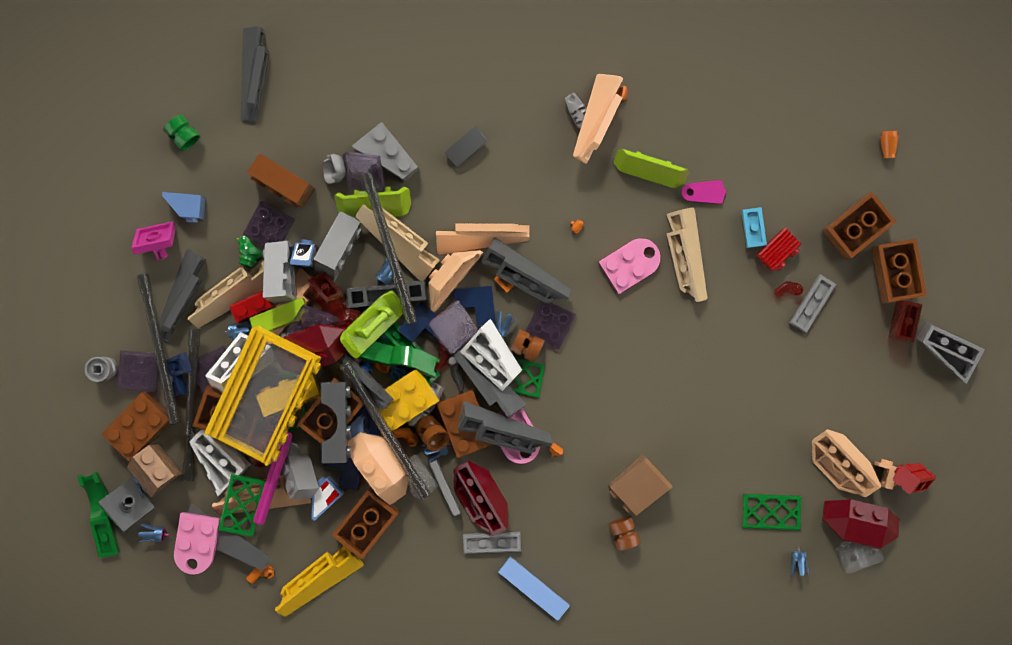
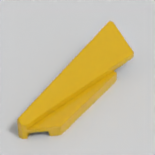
M344 545L333 556L326 552L282 588L280 594L283 597L280 605L275 607V611L284 617L288 616L363 567V562Z

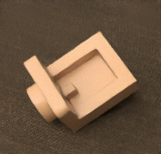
M881 459V462L874 461V465L884 467L880 482L881 487L893 490V487L897 485L893 481L894 471L897 467L892 466V461Z

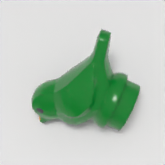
M241 236L236 239L239 243L238 249L241 254L239 264L254 268V265L257 264L256 260L263 258V253L252 244L247 236Z

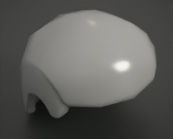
M327 155L330 158L323 161L325 181L327 184L339 183L346 175V163L339 155Z

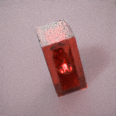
M326 272L308 279L312 297L330 318L347 309L343 292Z
M905 300L896 301L888 338L903 342H915L923 304Z

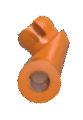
M398 428L392 432V438H404L410 447H415L418 443V436L410 428Z
M266 565L264 571L254 568L246 579L251 584H254L259 577L270 579L274 576V568L270 565Z

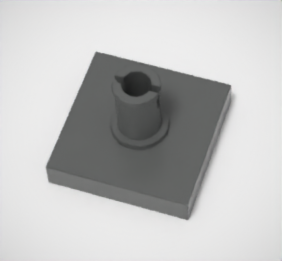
M131 478L98 502L99 506L122 533L155 508L143 492L141 496L138 486Z

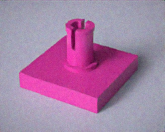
M174 221L136 229L131 247L133 254L153 251L156 260L167 258L168 254L165 248L172 247L176 231Z

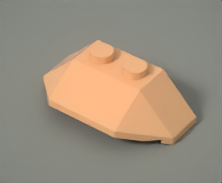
M481 250L457 252L451 256L448 254L442 260L443 266L439 271L435 269L429 276L431 279L429 281L431 310L433 312L440 308L483 256Z
M827 429L812 440V462L839 490L867 497L881 488V484L870 461L844 434Z
M360 432L348 440V446H351V459L381 499L391 505L406 495L410 468L388 438Z

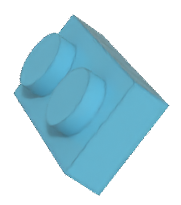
M762 207L741 210L746 248L766 246Z

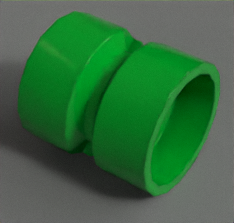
M181 114L172 118L163 128L168 137L174 139L175 145L181 151L188 150L200 139V134L194 127H189V122Z

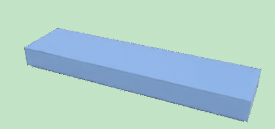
M511 556L499 569L498 573L557 621L570 607V604Z

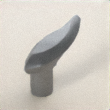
M450 356L449 367L451 375L458 386V390L462 391L463 373L461 366L455 357Z

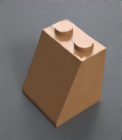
M159 444L149 445L132 457L127 466V469L150 498L183 475Z
M641 454L609 484L611 488L609 492L616 500L620 498L624 502L622 506L629 514L633 512L637 516L673 486Z

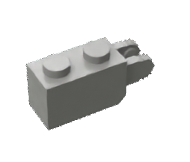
M290 444L281 471L285 478L286 491L289 493L290 499L312 498L318 491L319 486L311 459L307 455H301L297 444Z

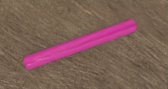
M287 432L289 436L285 444H281L278 450L281 452L276 462L271 463L253 519L257 524L265 523L293 437L289 432Z

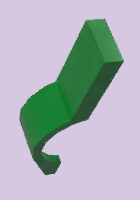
M379 342L372 343L357 358L385 366L402 365L411 367L423 373L424 376L435 378V364H439L440 360L413 347L391 346Z
M98 471L93 472V475L89 476L78 475L79 486L83 487L90 502L91 514L89 523L98 556L103 558L118 555L120 550L112 520L98 504L99 501L109 495L107 488Z

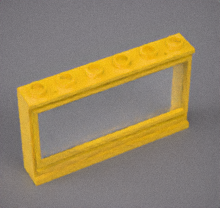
M260 326L252 327L204 434L251 456L266 466L276 462L281 453L278 450L281 444H285L289 436L287 431L289 427L294 425L297 419L295 416L297 409L300 410L305 402L303 396L312 387L313 381L311 379L314 374L318 373L321 367L319 362L322 357Z

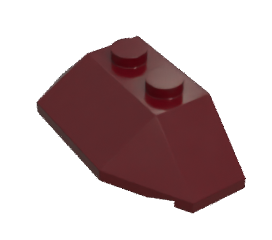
M318 324L283 337L322 357L319 362L321 367L336 363L347 352V349L340 341L341 334L347 329L346 327L339 328L332 325ZM279 346L274 353L283 370L301 375L307 362L305 359Z
M467 461L454 468V491L472 522L487 531L491 536L507 530L508 503L490 472L471 461Z
M852 499L824 501L822 520L843 541L880 550L899 536L900 519L888 508Z

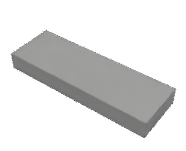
M819 274L789 324L807 333L837 284Z
M436 459L429 465L452 514L456 516L461 513V509L438 459Z
M520 531L500 532L494 536L488 533H463L464 554L521 552Z

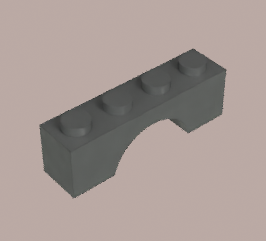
M423 280L385 286L348 288V306L351 309L370 307L380 296L389 291H394L402 303L428 301L426 282Z
M347 382L321 383V403L329 406L335 412L338 422L335 434L330 439L322 442V463H346L348 458H351V446H348V438H351V426H347V418H351V406H347V398H351V387L347 386Z

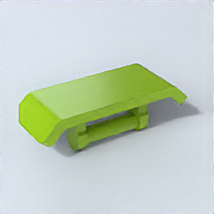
M619 149L614 159V164L620 172L671 188L683 185L690 173L688 169L672 165L670 161L653 158L638 151L634 153L625 149Z
M391 186L369 190L356 189L354 190V195L344 196L341 193L334 195L337 211H341L357 219L355 216L362 205H366L370 210H375L376 207L383 208L394 217L406 215L411 207L410 191L407 187H403L398 191H391Z
M389 291L380 296L341 334L340 341L352 357L357 359L403 314L404 305L395 292Z

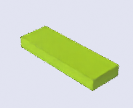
M301 297L250 318L252 327L260 326L271 332L307 318L310 314L305 298Z

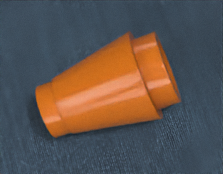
M881 131V136L879 137L883 158H895L899 140L897 131Z

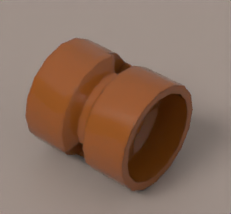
M520 329L510 351L517 355L524 354V358L535 362L545 340L537 336L530 337V333ZM524 342L529 344L527 348L523 346Z
M427 415L417 422L415 427L416 433L430 451L441 450L447 445L449 434L435 416Z
M632 516L619 518L608 524L611 534L615 535L614 543L618 551L635 547L641 543L638 533L633 530L635 524Z

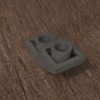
M475 126L444 153L458 167L488 140Z

